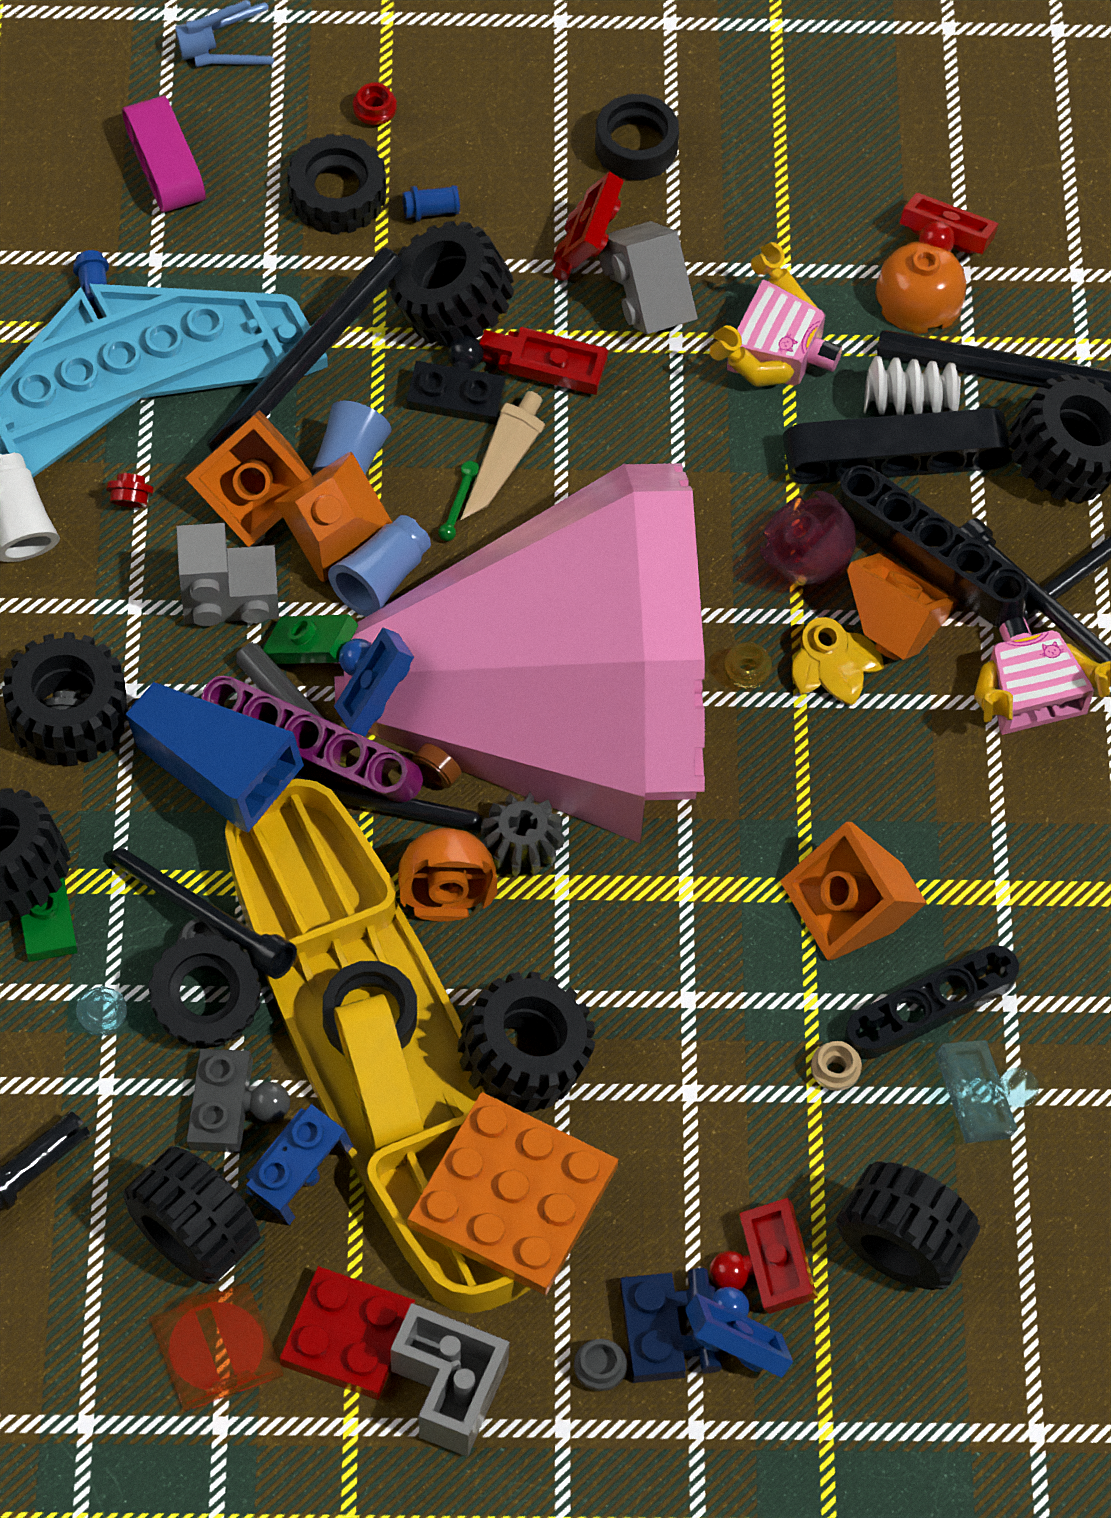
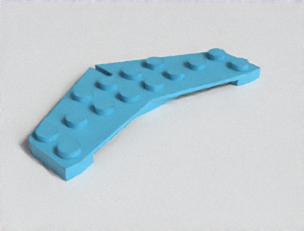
M89 284L90 290L94 295V301L103 316L102 319L98 320L80 287L0 377V454L14 452L21 454L26 468L31 471L32 477H35L141 398L261 382L310 329V325L297 302L284 294ZM326 353L320 357L305 375L328 367Z

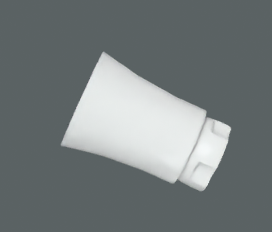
M15 452L0 454V561L17 562L31 559L54 548L60 541V537L46 513L31 471L26 468L23 456Z

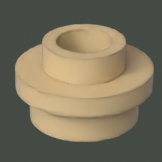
M832 1041L820 1046L815 1051L811 1061V1072L816 1082L822 1087L833 1091H841L853 1086L859 1079L862 1069L861 1059L856 1050L849 1044L841 1041ZM831 1063H838L843 1066L845 1071L834 1073L829 1071L827 1066Z

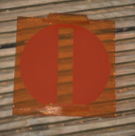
M248 1282L225 1291L215 1289L182 1301L179 1307L150 1317L184 1412L284 1376Z

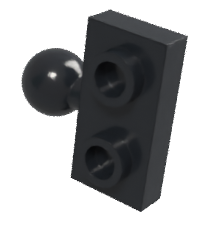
M465 334L464 338L453 339L448 346L447 355L453 367L422 361L415 362L406 400L407 409L496 425L505 391L506 376L472 371L481 363L484 350L479 345L480 341L478 339H475L472 335Z

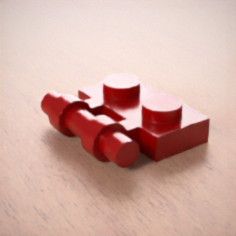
M609 171L587 189L583 201L578 202L576 209L569 214L565 223V231L567 232L565 239L557 245L553 255L555 265L552 274L556 279L568 280L573 269L577 268L590 256L596 258L605 248L609 239V235L605 232L608 223L613 220L620 209L622 202L618 199L624 183V180Z

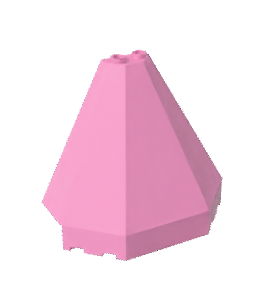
M682 463L623 464L357 622L358 627L352 639H364L373 644L384 627L399 633L414 656L407 676L394 689L386 702L382 716L373 723L368 731L370 734L414 752H417L424 743L433 744L452 757L463 772L522 796H526L531 792L534 800L540 803L549 799L554 809L638 843H641L645 801L696 799L697 792H705L702 748H705V708L702 697V680H705V656L693 490L691 486H688V478L686 473L683 472ZM345 671L344 676L334 677L335 704L352 678Z

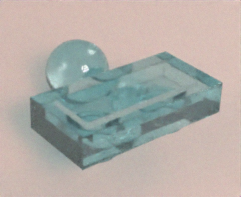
M986 1040L944 1043L935 1052L965 1142L1009 1139L1018 1130L1010 1106L1026 1107L1036 1099L1039 1092V1083L1036 1076L1028 1069L1016 1067L1006 1071L1000 1079Z

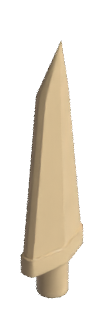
M526 392L519 407L509 403H505L502 407L460 520L488 507L535 439L540 436L545 423L535 417L542 403V398L537 393Z

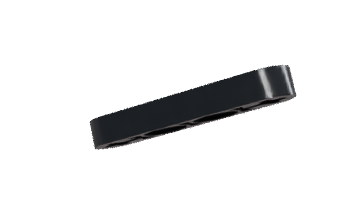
M992 945L985 947L856 1011L847 1022L845 1043L855 1049L861 1059L870 1060L880 1057L1006 994L1013 988L1019 972L1018 959L1010 949L1003 946ZM988 963H991L995 968L1002 966L1005 968L1003 978H1000L996 973H991L981 978L979 988H977L975 980L986 973ZM949 981L957 982L965 988L967 996L961 1001H949L941 995L940 986ZM907 1002L915 1003L923 1009L925 1016L919 1022L908 1023L899 1017L897 1008ZM884 1014H886L889 1024L882 1027L885 1018ZM864 1026L868 1031L880 1028L877 1032L876 1041L872 1042L867 1036L859 1038L860 1027Z

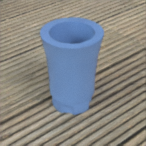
M338 401L332 404L327 429L311 474L315 475L348 452L353 453L364 474H366L377 452L391 433L392 429L388 420L374 409L357 402Z
M400 515L393 523L384 525L355 552L329 569L328 577L334 592L344 604L362 616L367 617L380 610L405 577L421 562L423 554L430 548L431 541L428 533L418 525L416 520L405 515Z

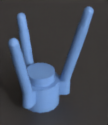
M244 0L201 19L175 26L183 61L194 58L196 67L209 64L272 65L274 63L272 56L209 54V50L216 48L213 30L267 11L269 8L268 4L261 3L251 6L249 0Z

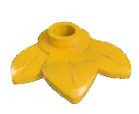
M818 617L811 620L802 630L800 637L802 650L792 662L791 675L801 695L810 693L822 685L834 698L848 706H853L863 688V673L881 671L884 663L880 652L876 650L874 643L866 636L846 632L843 626L832 618ZM819 633L828 634L832 639V645H823L819 640Z

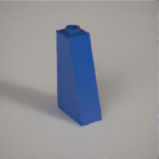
M155 682L132 704L129 711L125 714L137 748L237 828L247 833L304 766L293 732Z

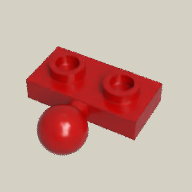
M918 192L915 193L904 207L899 224L910 227L912 232L919 235V242L948 251H951L954 247L964 253H978L983 255L994 240L999 225L995 221Z
M788 1198L739 1213L750 1254L743 1256L735 1251H724L715 1256L709 1268L712 1283L718 1289L733 1287L740 1290L747 1284L750 1276L755 1274L763 1308L768 1314L818 1299L793 1203Z

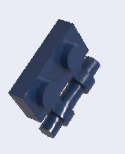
M695 1268L687 1272L689 1289L686 1291L675 1292L672 1272L622 1277L620 1279L633 1383L685 1378L686 1367L684 1358L699 1356L703 1373H715L722 1369L720 1358L722 1349L718 1352L711 1351L697 1342L693 1335L681 1336L678 1314L686 1313L685 1308L696 1293L713 1300L716 1289L710 1286L708 1270L706 1268Z

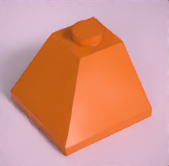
M258 410L185 478L240 539L250 547L283 517L274 501L313 475L292 445L264 414Z
M352 452L346 453L274 501L321 582L329 579L328 572L332 566L355 552L384 525L393 523Z
M883 552L852 561L847 569L864 635L876 642L875 648L877 651L894 660H900V658L905 660L919 654L959 602L935 584Z
M845 822L780 880L827 960H835L895 932L927 904L903 863L853 822Z

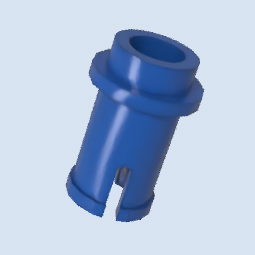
M456 185L418 190L417 186H412L410 191L402 193L403 211L406 219L413 218L415 222H420L421 217L453 213L455 215L460 213V200Z
M88 250L77 255L76 261L73 264V273L79 277L80 287L93 310H98L89 284L107 285L106 272L109 270V263L101 252Z

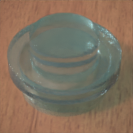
M109 987L92 988L85 992L77 1003V1019L81 1027L91 1034L97 1036L113 1034L126 1020V1002L123 996L115 989Z

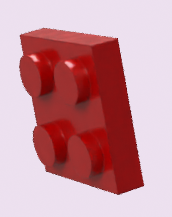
M318 1266L280 1356V1366L378 1400L391 1370V1347L411 1303L415 1304V1300Z

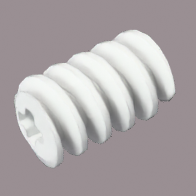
M875 356L867 372L864 414L871 401L876 402L879 415L885 414L889 403H894L897 415H903L908 404L913 406L914 414H922L926 406L931 407L932 413L943 412L944 408H949V411H958L961 378L958 377L955 364L949 362L942 375H940L937 363L930 361L924 373H921L918 360L912 359L906 371L903 372L899 358H893L888 369L885 370L882 358Z

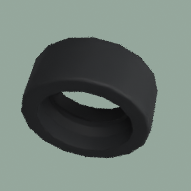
M627 94L613 99L602 108L596 120L595 153L602 166L616 176L628 180L653 178L661 175L672 166L678 152L679 120L671 107L662 100L646 94ZM627 124H643L658 131L662 135L663 141L656 147L647 150H630L612 140L611 133L618 127Z
M359 961L343 967L330 979L323 994V1028L329 1042L344 1055L333 1009L341 1006L344 997L353 990L361 987H378L389 991L398 1002L399 1018L395 1027L401 1048L403 1049L410 1043L417 1026V995L410 979L398 968L381 961Z

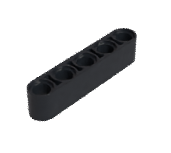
M994 408L809 422L789 427L783 434L789 477L798 484L840 482L841 476L846 470L858 465L869 466L886 478L991 470L1006 465L1012 459V449L1009 447V434L1005 414L1001 410Z
M858 465L849 468L843 473L840 481L839 512L848 524L990 624L1000 628L1004 622L1010 619L1025 618L1029 581L1022 571L869 466ZM964 571H973L975 573H966ZM1001 597H1010L1012 599H1003Z

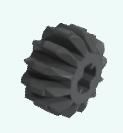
M531 792L525 796L524 801L520 802L509 793L508 797H506L505 806L496 803L492 804L489 809L490 818H485L482 822L481 834L485 837L483 844L491 855H494L493 861L496 869L510 864L511 873L516 877L521 872V867H528L529 871L536 876L540 871V863L549 866L553 865L556 861V851L561 850L563 847L564 835L560 831L562 830L563 820L560 814H551L552 805L549 799L536 805L534 804V796ZM526 833V836H520L519 834Z

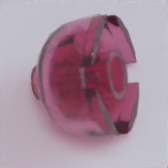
M815 491L814 493L818 498H812L804 501L801 496L796 497L779 509L764 529L763 534L768 539L765 549L760 546L761 555L779 576L786 581L805 587L820 585L839 576L850 562L856 548V532L853 521L833 494L824 491Z

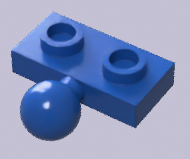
M383 627L373 644L364 639H352L345 643L340 650V665L352 678L334 707L348 730L364 737L373 723L382 716L386 702L398 683L407 676L411 662L414 659L413 654L399 633Z
M733 1287L720 1288L715 1291L713 1300L696 1293L685 1308L693 1330V1336L705 1348L714 1352L722 1349L737 1356L742 1364L753 1371L761 1372L764 1369L781 1378L793 1363L782 1333L747 1317L749 1302L740 1290Z

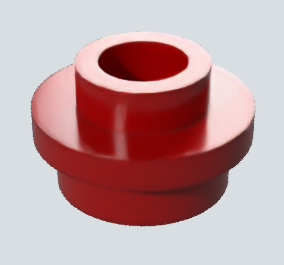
M368 83L359 89L353 99V112L355 116L366 124H384L390 121L396 114V98L384 84Z
M120 473L117 475V480L107 482L106 490L111 493L110 503L114 505L145 508L147 507L148 497L153 496L154 488L145 484L144 476Z

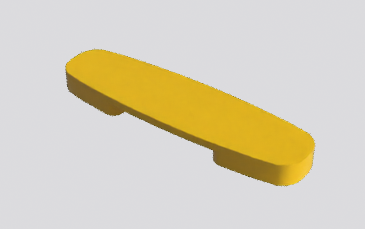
M299 778L292 779L248 833L237 828L229 820H227L225 828L227 857L247 927L261 936L264 934H279L297 948L295 962L283 977L272 979L265 973L264 975L281 1019L324 1113L346 1130L354 1146L345 1154L405 1259L434 1300L447 1308L471 1314L494 1309L519 1298L531 1290V1288L407 1226L408 1216L481 1092H486L481 1086L474 1089L468 1082L472 1074L471 1071H462L459 1061L463 1053L458 1052V1041L462 1035L460 1031L463 1025L423 946L396 901L394 881L358 824L331 789L317 781ZM359 961H381L398 968L410 979L417 995V1026L410 1043L402 1051L421 1114L424 1131L377 1151L373 1150L369 1141L346 1058L329 1042L323 1028V994L330 979L343 967ZM361 987L353 990L344 997L341 1004L343 1006L384 994L395 1025L399 1018V1005L396 998L389 991L378 987Z

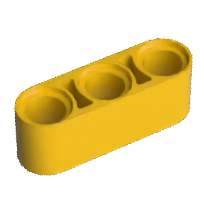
M380 994L334 1008L336 1027L366 1132L373 1150H380L385 1146L424 1131L421 1114L393 1016L385 995Z

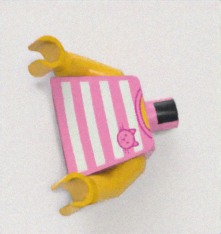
M774 242L767 243L761 247L762 254L752 258L751 268L759 275L769 274V280H762L737 330L730 325H726L714 333V338L718 341L710 346L709 352L710 356L718 361L728 357L727 370L740 374L753 386L761 387L779 384L795 386L800 384L809 364L834 372L843 347L822 339L826 315L803 291L787 268H780L785 259L781 246Z
M1013 618L1004 622L999 628L1004 642L998 643L993 647L990 661L982 666L974 698L984 711V722H992V716L997 715L1002 735L1088 713L1094 693L1093 687L1098 689L1100 697H1106L1110 694L1111 661L1102 664L1093 661L1073 645L1066 644L1061 635L1053 630L1032 635L1024 618Z

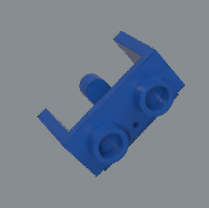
M312 1104L306 1111L301 1108L247 1174L246 1177L249 1182L246 1184L248 1189L245 1192L286 1224L290 1225L296 1217L287 1204L303 1185L313 1186L319 1181L320 1174L317 1167L335 1145L346 1153L354 1145L344 1128Z

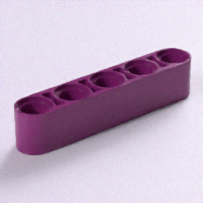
M229 676L215 677L203 689V700L224 707L228 696L237 692L236 704L230 710L264 722L271 712L277 710L278 718L274 725L294 733L301 758L304 761L396 802L409 801L421 790L423 778L419 767L411 760L388 747ZM318 729L319 737L317 742L312 747L305 749L306 736L312 730ZM359 747V760L356 764L347 768L345 761L348 753L354 748ZM401 766L402 775L400 780L393 786L388 787L387 777L389 772L393 768Z

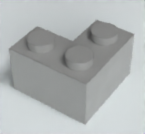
M648 221L608 233L609 239L605 248L599 254V261L606 276L610 275V279L624 285L627 298L622 299V308L629 325H633L635 329L645 334H650L698 319L678 231Z
M225 523L177 526L179 578L184 625L213 626L220 622L233 621L261 623L267 619H279L274 545L227 548Z
M411 1303L391 1347V1372L431 1387L419 1414V1438L468 1457L508 1366L509 1341Z

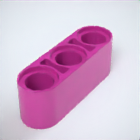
M163 95L123 107L122 115L127 134L160 211L164 213L205 201L206 194L199 169L167 97Z

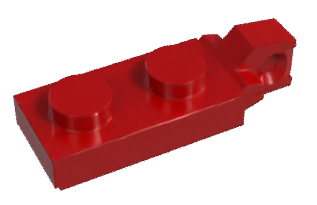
M520 327L519 332L509 331L508 335L484 329V335H482L479 344L484 350L482 361L497 365L498 369L509 374L597 395L608 359L609 350L607 348Z

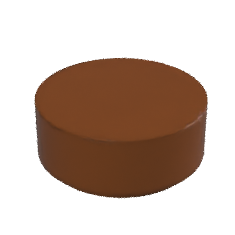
M424 743L413 756V763L419 767L422 775L439 787L450 788L462 773L455 760L433 744Z

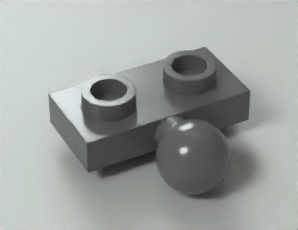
M200 1049L187 1135V1144L190 1150L240 1152L246 1111L252 1112L256 1118L268 1123L281 1120L289 1111L290 1096L282 1085L275 1082H265L258 1085L253 1091H249L253 1065L250 1051Z

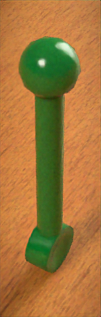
M467 461L461 466V476L463 479L447 521L438 529L439 538L445 542L452 541L456 536V529L454 528L470 483L476 480L479 472V465L476 462Z

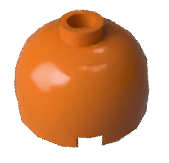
M911 242L898 248L884 261L877 280L875 296L876 301L878 299L879 304L882 306L881 313L887 321L899 329L917 334L928 333V328L942 325V329L949 327L960 316L965 301L967 287L964 268L952 252L925 243Z
M439 828L422 834L408 845L399 862L398 886L400 902L404 908L406 904L413 907L415 916L437 922L469 917L468 909L477 906L479 903H482V910L485 909L497 895V876L491 853L478 837L467 831Z

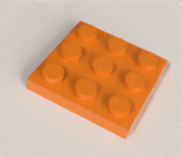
M481 1092L408 1216L407 1226L546 1296L617 1170L619 1159Z

